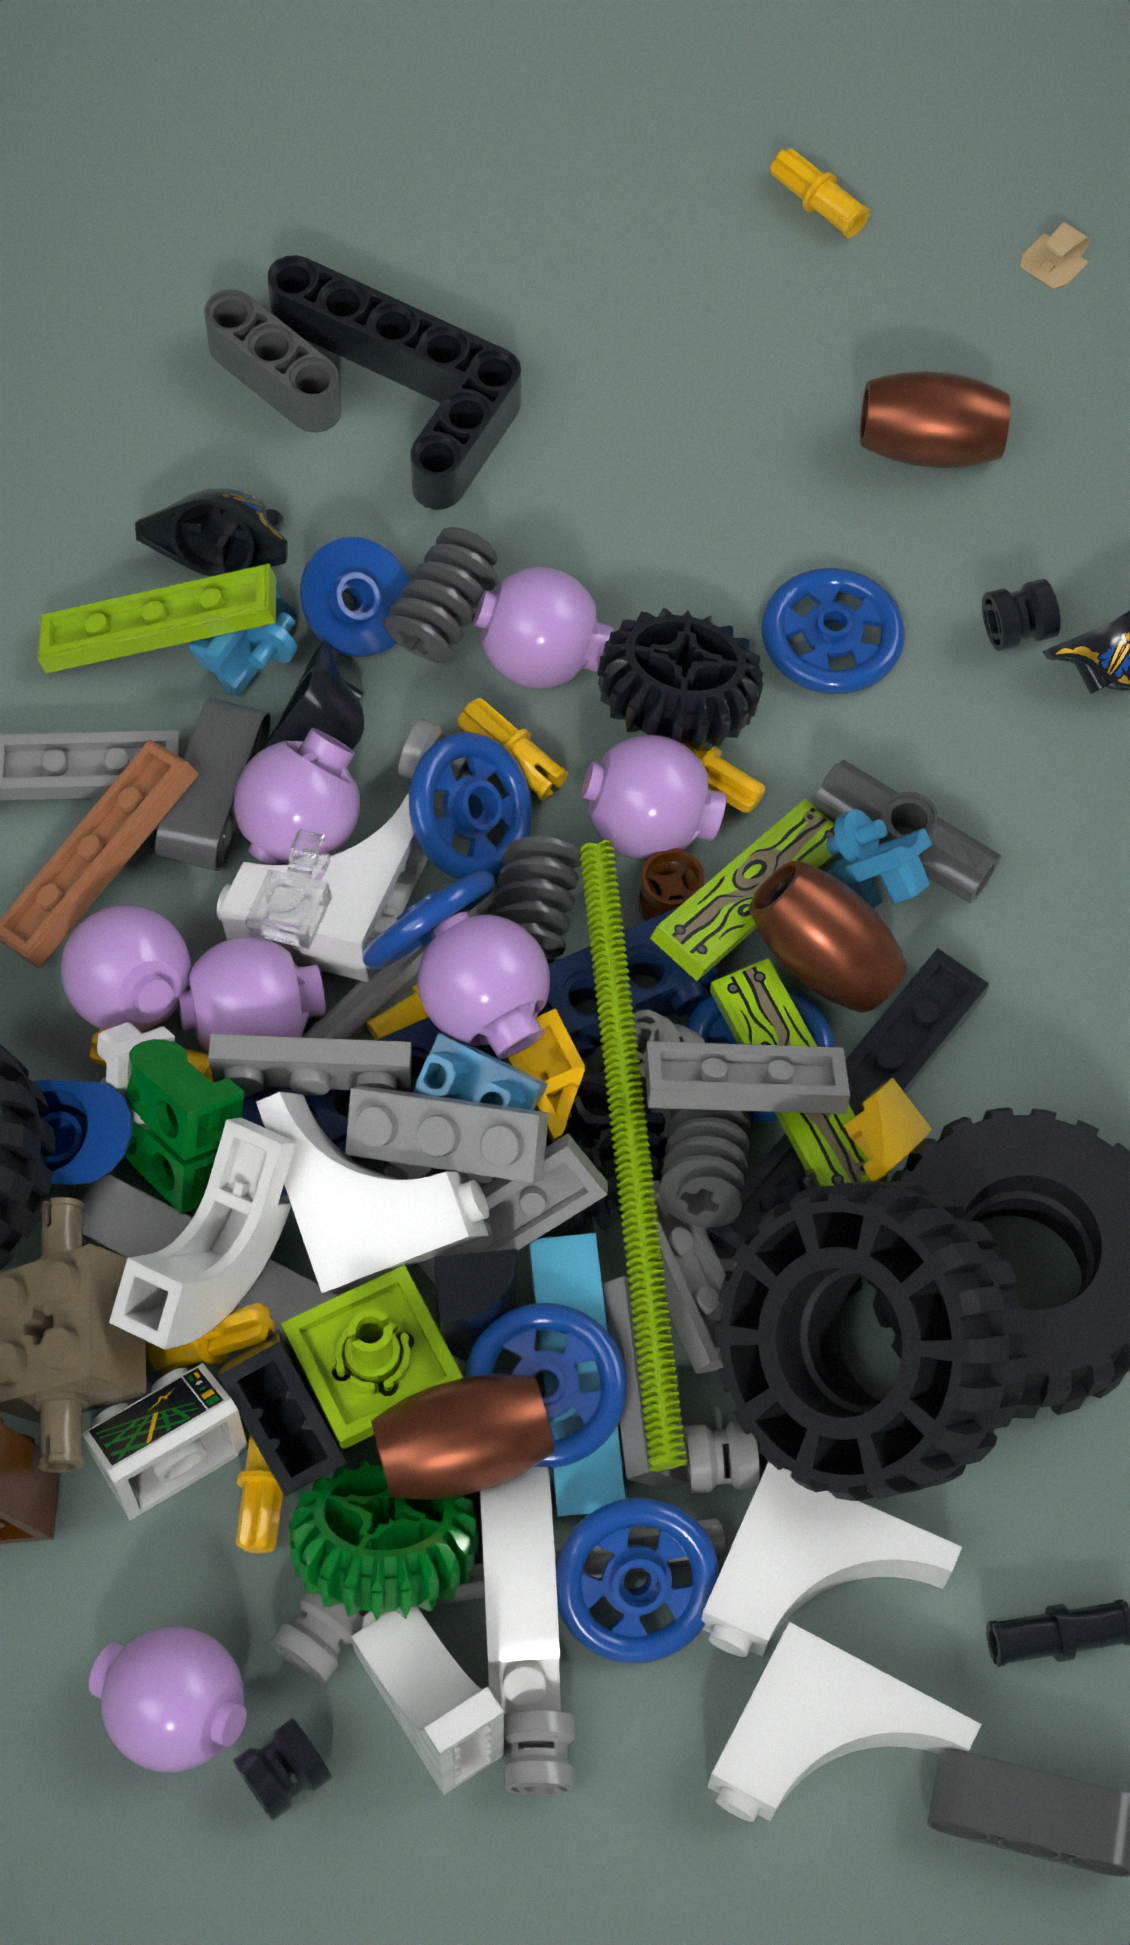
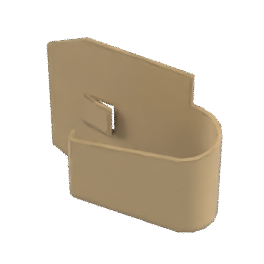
M1063 222L1051 236L1043 233L1022 254L1020 268L1053 290L1068 285L1089 263L1082 255L1089 245L1090 238L1066 222Z

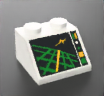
M203 1363L190 1371L183 1367L165 1374L154 1383L151 1388L152 1393L129 1406L125 1402L110 1406L93 1419L91 1423L92 1428L82 1433L91 1456L129 1521L248 1450L238 1408Z

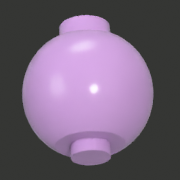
M531 567L519 570L500 581L494 593L484 591L473 623L474 626L482 628L481 645L494 669L507 680L533 689H547L565 684L572 680L583 668L597 673L604 645L609 640L610 633L614 632L612 626L597 622L596 604L590 593L578 580L565 572L547 567Z
M311 728L304 741L279 742L255 755L243 769L234 794V812L237 824L243 836L252 843L248 852L267 865H283L284 862L293 865L324 859L339 851L352 835L360 813L358 785L347 769L355 752L332 736L318 729Z
M642 735L626 739L607 751L601 763L592 761L587 769L581 791V797L589 800L590 819L603 840L612 841L613 844L610 847H614V850L639 860H647L656 852L673 848L685 850L695 838L713 841L720 828L726 806V795L708 788V774L699 758L689 748L676 740L657 735Z
M118 905L95 912L76 927L70 935L62 954L61 980L70 1004L82 1018L102 1030H107L126 1022L134 1025L140 1032L157 1027L175 1013L179 1008V995L184 991H188L189 987L188 975L191 970V961L184 939L166 918L144 907Z
M461 912L447 918L436 926L433 930L436 938L426 948L418 972L420 999L434 1025L446 1035L472 1046L491 1045L498 1059H505L518 1054L537 1042L544 1035V1031L536 1017L546 1005L550 990L549 966L537 940L519 924L494 915L470 917L468 912Z
M258 937L229 939L207 950L190 970L188 975V991H184L179 995V1014L182 1029H195L197 1042L208 1053L210 1034L301 1037L308 1018L325 1015L324 990L318 965L298 967L293 962L288 950L277 943Z
M166 1626L142 1633L132 1639L126 1646L118 1642L110 1643L98 1655L90 1673L89 1690L93 1696L101 1699V1715L110 1739L124 1756L146 1769L174 1773L197 1768L212 1760L225 1747L232 1746L244 1729L247 1711L244 1707V1687L240 1671L226 1648L202 1631L183 1626Z

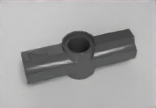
M844 759L840 763H835L824 778L813 800V805L820 812L835 821L840 814L854 809L863 811L872 822L878 819L882 820L886 825L887 835L879 839V844L904 835L894 829L895 827L906 826L915 831L925 828L932 845L918 856L923 864L927 878L968 903H971L980 895L1001 858V855L939 818L934 804L926 796L916 792L898 793Z

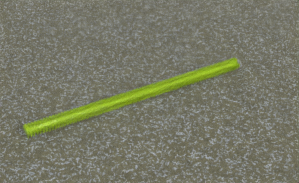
M603 840L597 844L588 842L581 847L580 861H582L581 868L583 869L581 873L584 876L582 881L585 883L583 889L586 890L584 896L586 897V911L588 912L586 917L589 919L587 924L590 926L588 929L590 933L589 939L591 940L590 947L593 948L590 952L593 955L591 961L594 962L592 968L595 970L593 975L596 977L594 979L596 984L595 990L598 992L595 996L598 999L596 1005L599 1006L597 1012L600 1014L598 1020L601 1021L599 1027L602 1029L600 1035L603 1036L600 1040L604 1044L601 1046V1049L604 1051L602 1057L606 1059L603 1061V1064L606 1066L604 1072L607 1074L605 1080L608 1081L606 1087L609 1089L606 1093L610 1097L607 1099V1102L611 1104L608 1107L612 1112L609 1114V1117L612 1119L610 1125L614 1127L611 1129V1133L615 1135L612 1137V1140L615 1142L612 1146L616 1150L613 1155L617 1158L614 1160V1163L618 1165L615 1171L619 1173L616 1179L620 1181L617 1183V1187L621 1189L618 1191V1195L622 1197L619 1199V1202L622 1204L619 1208L623 1212L620 1216L624 1220L621 1225L626 1228L622 1233L627 1236L623 1238V1241L627 1244L624 1246V1249L628 1252L625 1254V1257L629 1260L626 1262V1265L630 1268L627 1270V1274L631 1276L628 1278V1282L632 1284L629 1286V1290L633 1292L629 1296L634 1300L630 1302V1305L635 1308L631 1310V1313L636 1316L632 1321L637 1324L633 1327V1330L638 1332L634 1335V1338L638 1340L635 1346L639 1348L636 1354L640 1356L637 1359L638 1364L641 1365L638 1367V1371L643 1373L639 1375V1379L643 1381L640 1387L644 1389L640 1393L645 1398L641 1402L646 1406L642 1410L644 1414H647L643 1419L648 1423L644 1425V1428L649 1431L645 1434V1437L649 1439L646 1445L651 1448L647 1451V1454L651 1456L648 1462L653 1465L649 1467V1470L660 1472L666 1469L685 1466L687 1459L680 1460L686 1454V1451H679V1449H684L685 1442L678 1443V1441L683 1440L684 1434H677V1432H682L683 1425L676 1426L682 1420V1417H675L680 1415L681 1409H674V1407H679L680 1400L673 1401V1399H678L679 1392H672L677 1390L678 1384H671L676 1382L677 1375L670 1376V1374H675L676 1367H669L674 1366L675 1359H668L673 1357L674 1351H667L672 1349L673 1342H669L672 1341V1334H667L671 1333V1326H666L670 1325V1318H664L669 1317V1310H662L668 1309V1302H665L667 1300V1294L665 1293L667 1287L664 1285L666 1279L663 1277L665 1271L662 1269L664 1262L661 1261L663 1254L660 1250L662 1245L659 1242L661 1237L658 1234L660 1230L657 1226L659 1224L656 1218L658 1214H656L655 1210L657 1206H654L656 1198H654L655 1190L652 1187L654 1185L651 1179L653 1174L650 1171L652 1170L649 1156L651 1153L649 1148H647L650 1146L647 1140L649 1136L646 1133L648 1128L644 1125L647 1123V1120L644 1117L646 1115L643 1110L645 1105L642 1102L644 1097L641 1094L643 1093L640 1087L642 1082L639 1079L641 1074L638 1072L640 1067L637 1064L640 1062L637 1057L639 1052L635 1049L638 1047V1044L635 1042L637 1037L633 1034L636 1032V1029L633 1027L635 1025L632 1019L634 1014L631 1012L633 1010L630 1004L632 999L629 997L632 993L628 990L631 985L627 982L630 980V977L626 975L629 973V970L626 968L628 966V963L625 961L627 955L624 953L626 948L623 946L625 941L622 939L625 934L621 931L624 929V926L620 924L623 922V919L619 917L622 915V912L618 910L621 907L620 903H618L620 897L617 896L620 892L616 888L619 884L615 881L618 879V876L614 874L617 869L613 867L616 862L612 860L615 858V854L611 853L614 851V847H609L613 842Z

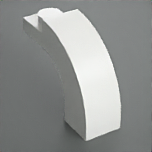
M243 1118L227 1119L209 1182L195 1215L184 1231L164 1249L151 1254L127 1258L109 1323L165 1350L190 1343L202 1337L222 1322L253 1286L281 1235L291 1203L281 1199L280 1196L296 1141Z
M532 1467L518 1477L498 1486L480 1491L489 1689L500 1704L504 1714L524 1710L561 1711L558 1605L549 1468Z

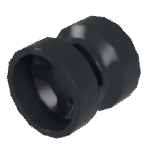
M1039 579L1027 582L1019 591L1009 592L1002 588L986 592L983 595V621L989 640L996 650L1002 651L1017 647L1022 639L1029 637L1042 641L1059 635L1061 624L1059 606L1055 593L1047 580Z
M293 1718L274 1730L273 1741L262 1749L249 1748L233 1760L245 1783L272 1821L291 1808L293 1797L304 1789L315 1791L332 1779V1775L321 1756ZM274 1752H279L282 1759L284 1760V1762L286 1763L294 1777L297 1779V1782L293 1784L292 1780L290 1779V1777L288 1776V1774L286 1773V1771L284 1770L276 1756L273 1754Z

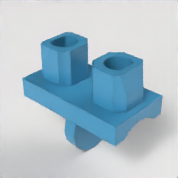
M277 578L276 623L189 643V649L199 666L215 673L226 693L240 697L257 671L263 669L270 659L280 663H288L297 652V644L289 634L296 623L295 618L297 615L294 609L280 595L278 590L280 583Z
M857 809L838 816L834 826L835 836L827 839V848L832 855L841 853L843 858L832 862L830 871H827V873L852 888L872 908H876L883 902L871 877L879 875L891 902L894 904L910 899L930 886L923 864L918 856L932 845L925 828L879 844V839L887 835V828L882 820L878 819L872 822L863 811Z
M438 1033L431 1052L427 1056L417 1079L413 1093L534 1110L548 1084L472 1045L458 1041L445 1033Z

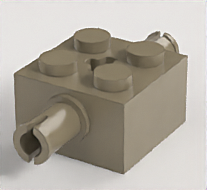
M69 1197L50 1198V1202L44 1200L40 1204V1213L42 1214L41 1257L37 1258L34 1262L0 1272V1412L40 1423V1458L38 1459V1468L50 1473L73 1472V1469L80 1470L84 1467V1459L82 1457V1413L146 1395V1340L109 1323L127 1257L93 1244L82 1246V1214L84 1212V1204L78 1199Z

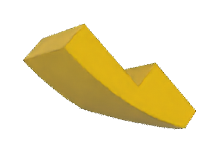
M556 1008L536 1017L544 1031V1035L537 1042L520 1053L504 1059L507 1064L548 1084L534 1110L549 1112L547 1136L551 1142L560 1139L564 1133L572 1104L585 1071V1065Z
M893 1077L874 1090L862 1103L865 1110L844 1125L849 1137L855 1141L869 1160L863 1167L871 1181H876L889 1172L932 1130Z

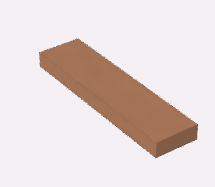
M149 739L0 919V942L39 969L198 777L199 773L189 762Z

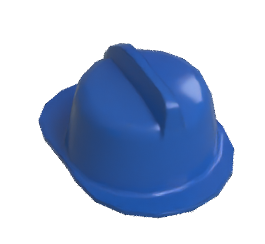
M49 1079L32 1081L41 1088L48 1104L47 1116L42 1119L54 1128L55 1152L53 1156L47 1157V1168L53 1172L51 1184L79 1185L91 1183L110 1173L125 1156L132 1138L133 1115L126 1098L114 1087L98 1082Z

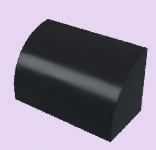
M516 1249L434 1257L439 1331L452 1356L466 1362L472 1346L484 1329L501 1315L516 1308Z
M280 1329L275 1331L273 1335L268 1336L264 1342L250 1346L220 1369L218 1372L220 1381L238 1408L240 1417L285 1497L347 1463L345 1449H340Z

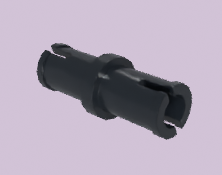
M1123 1599L1115 1600L1112 1603L1070 1610L1064 1604L1047 1606L1045 1614L998 1622L997 1620L988 1621L986 1635L990 1656L993 1663L997 1664V1667H1001L1008 1663L1053 1656L1058 1662L1073 1660L1076 1652L1120 1644L1130 1645V1607Z

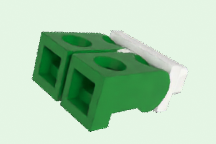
M126 1022L104 1030L98 1035L97 1054L107 1063L106 1078H103L100 1083L112 1086L126 1098L132 1112L133 1133L125 1154L126 1159L182 1214L199 1207L209 1182L226 1120L242 1118L244 1090L230 1078L212 1083L187 1061V1052L182 1046L174 1042L175 1036L164 1026L142 1034L134 1025Z

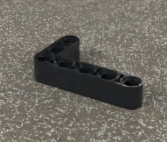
M289 255L277 259L270 266L267 273L271 313L304 340L441 403L415 440L410 451L412 492L417 502L430 509H446L455 505L462 498L521 407V366L517 357L496 344L311 259L299 255ZM433 470H442V472H433Z

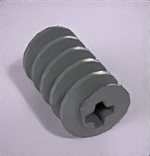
M457 527L443 529L436 539V545L429 549L424 557V563L419 564L412 575V581L407 582L400 593V599L395 600L388 611V617L383 619V627L387 634L397 644L417 656L436 663L446 662L451 655L449 645L458 644L463 637L461 627L469 626L473 622L475 617L473 609H477L483 592L492 591L499 582L497 573L492 568L497 562V557L491 545L477 534L466 529Z
M545 836L524 837L512 841L504 849L502 856L504 867L501 868L497 884L499 889L496 891L492 905L495 911L491 915L509 919L526 929L537 940L545 954L547 963L550 964L555 962L551 958L563 955L566 948V943L559 935L567 933L570 928V920L563 913L571 911L574 906L575 899L568 891L576 888L579 881V876L573 869L579 867L582 863L580 861V849L572 843L558 838Z
M671 1109L665 1158L662 1165L663 1175L659 1184L661 1202L671 1215L684 1223L703 1228L725 1226L739 1217L743 1205L741 1196L745 1188L744 1175L748 1165L746 1157L750 1148L748 1139L752 1131L751 1119L754 1111Z

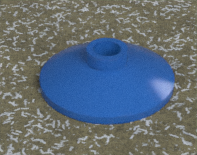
M361 537L339 538L319 548L307 562L300 583L302 609L313 632L321 641L327 642L333 650L354 657L373 656L386 651L396 644L384 629L383 619L388 617V611L395 600L400 599V593L407 582H409V579L397 558L380 544ZM342 592L348 593L353 598V611H350L345 606Z

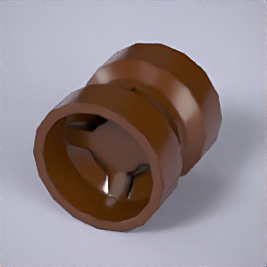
M673 848L656 852L645 861L641 872V889L639 892V911L644 921L646 922L680 907L704 886L703 868L698 859L689 852Z

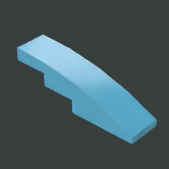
M596 1233L537 1238L529 1243L534 1304L555 1303L575 1308L595 1319L607 1331ZM551 1330L537 1331L539 1351L550 1350L560 1354L565 1352L566 1334ZM595 1361L575 1364L574 1367L579 1377V1392L587 1393L600 1390L599 1373ZM541 1372L544 1397L552 1396L558 1389V1380L552 1373ZM573 1407L564 1415L548 1421L557 1439L574 1433L584 1425L576 1409ZM618 1425L607 1441L588 1457L567 1466L552 1468L556 1514L558 1517L590 1514L606 1504L625 1499Z

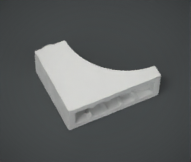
M409 794L406 795L394 815L379 830L364 841L341 853L324 859L293 865H263L243 862L233 883L225 885L222 889L217 903V917L222 921L226 939L258 937L270 940L288 950L296 965L303 967L318 965L319 970L370 982L375 970L369 969L364 964L362 957L364 949L382 932L397 922L396 918L403 913L428 860L413 832L409 815Z
M278 1092L256 1101L264 1127L296 1141L284 1185L321 1293L351 1290L404 1264L407 1268L489 1236L484 1223V1219L489 1217V1208L485 1195L475 1180L469 1181L467 1173L445 1171L430 1177L410 1180L380 1174L345 1155L326 1136L313 1117L303 1094Z
M768 1462L704 1608L701 1620L705 1623V1627L702 1630L710 1633L708 1640L714 1646L727 1653L739 1657H747L749 1651L763 1657L777 1631L797 1609L818 1594L837 1585L871 1577H897L925 1582L943 1589L954 1569L962 1546L860 1501L837 1499L828 1490L817 1493L797 1484L790 1477L792 1471L785 1468L778 1470Z
M417 1606L410 1609L407 1619L393 1611L383 1612L377 1621L372 1611L368 1612L363 1617L362 1630L351 1636L354 1653L445 1795L504 1756V1711L488 1686L481 1689L463 1671Z
M789 1622L711 1774L707 1787L719 1793L715 1800L716 1803L731 1814L749 1822H754L756 1816L759 1815L771 1822L779 1806L789 1793L805 1777L835 1758L859 1750L887 1746L909 1747L938 1755L944 1750L968 1752L982 1724Z

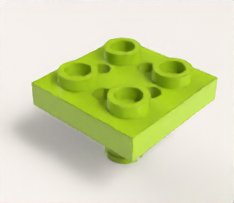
M405 1264L280 1323L282 1333L341 1450L374 1435L371 1420L404 1398L431 1386L464 1378ZM409 1337L414 1341L411 1349L409 1347ZM399 1338L401 1340L403 1351H400V1346L398 1342ZM345 1366L348 1367L352 1373L348 1380L342 1382L332 1376L336 1369L337 1374L343 1377L346 1373ZM384 1382V1390L391 1391L394 1385L397 1384L398 1390L394 1395L385 1396L380 1393L379 1386Z

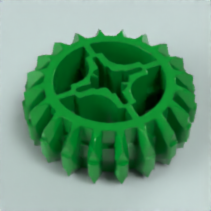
M362 1459L359 1468L355 1470H349L340 1466L335 1469L333 1478L321 1477L314 1481L311 1491L299 1494L298 1505L295 1511L292 1512V1522L289 1523L290 1560L294 1565V1574L300 1576L303 1581L306 1593H319L324 1607H332L343 1603L348 1617L353 1616L360 1610L372 1611L375 1619L378 1621L383 1612L396 1611L404 1619H407L410 1609L416 1606L433 1612L438 1598L454 1599L457 1586L469 1582L470 1572L475 1563V1553H478L479 1530L476 1529V1514L473 1511V1501L466 1499L464 1496L433 1500L390 1497L382 1465L372 1466Z

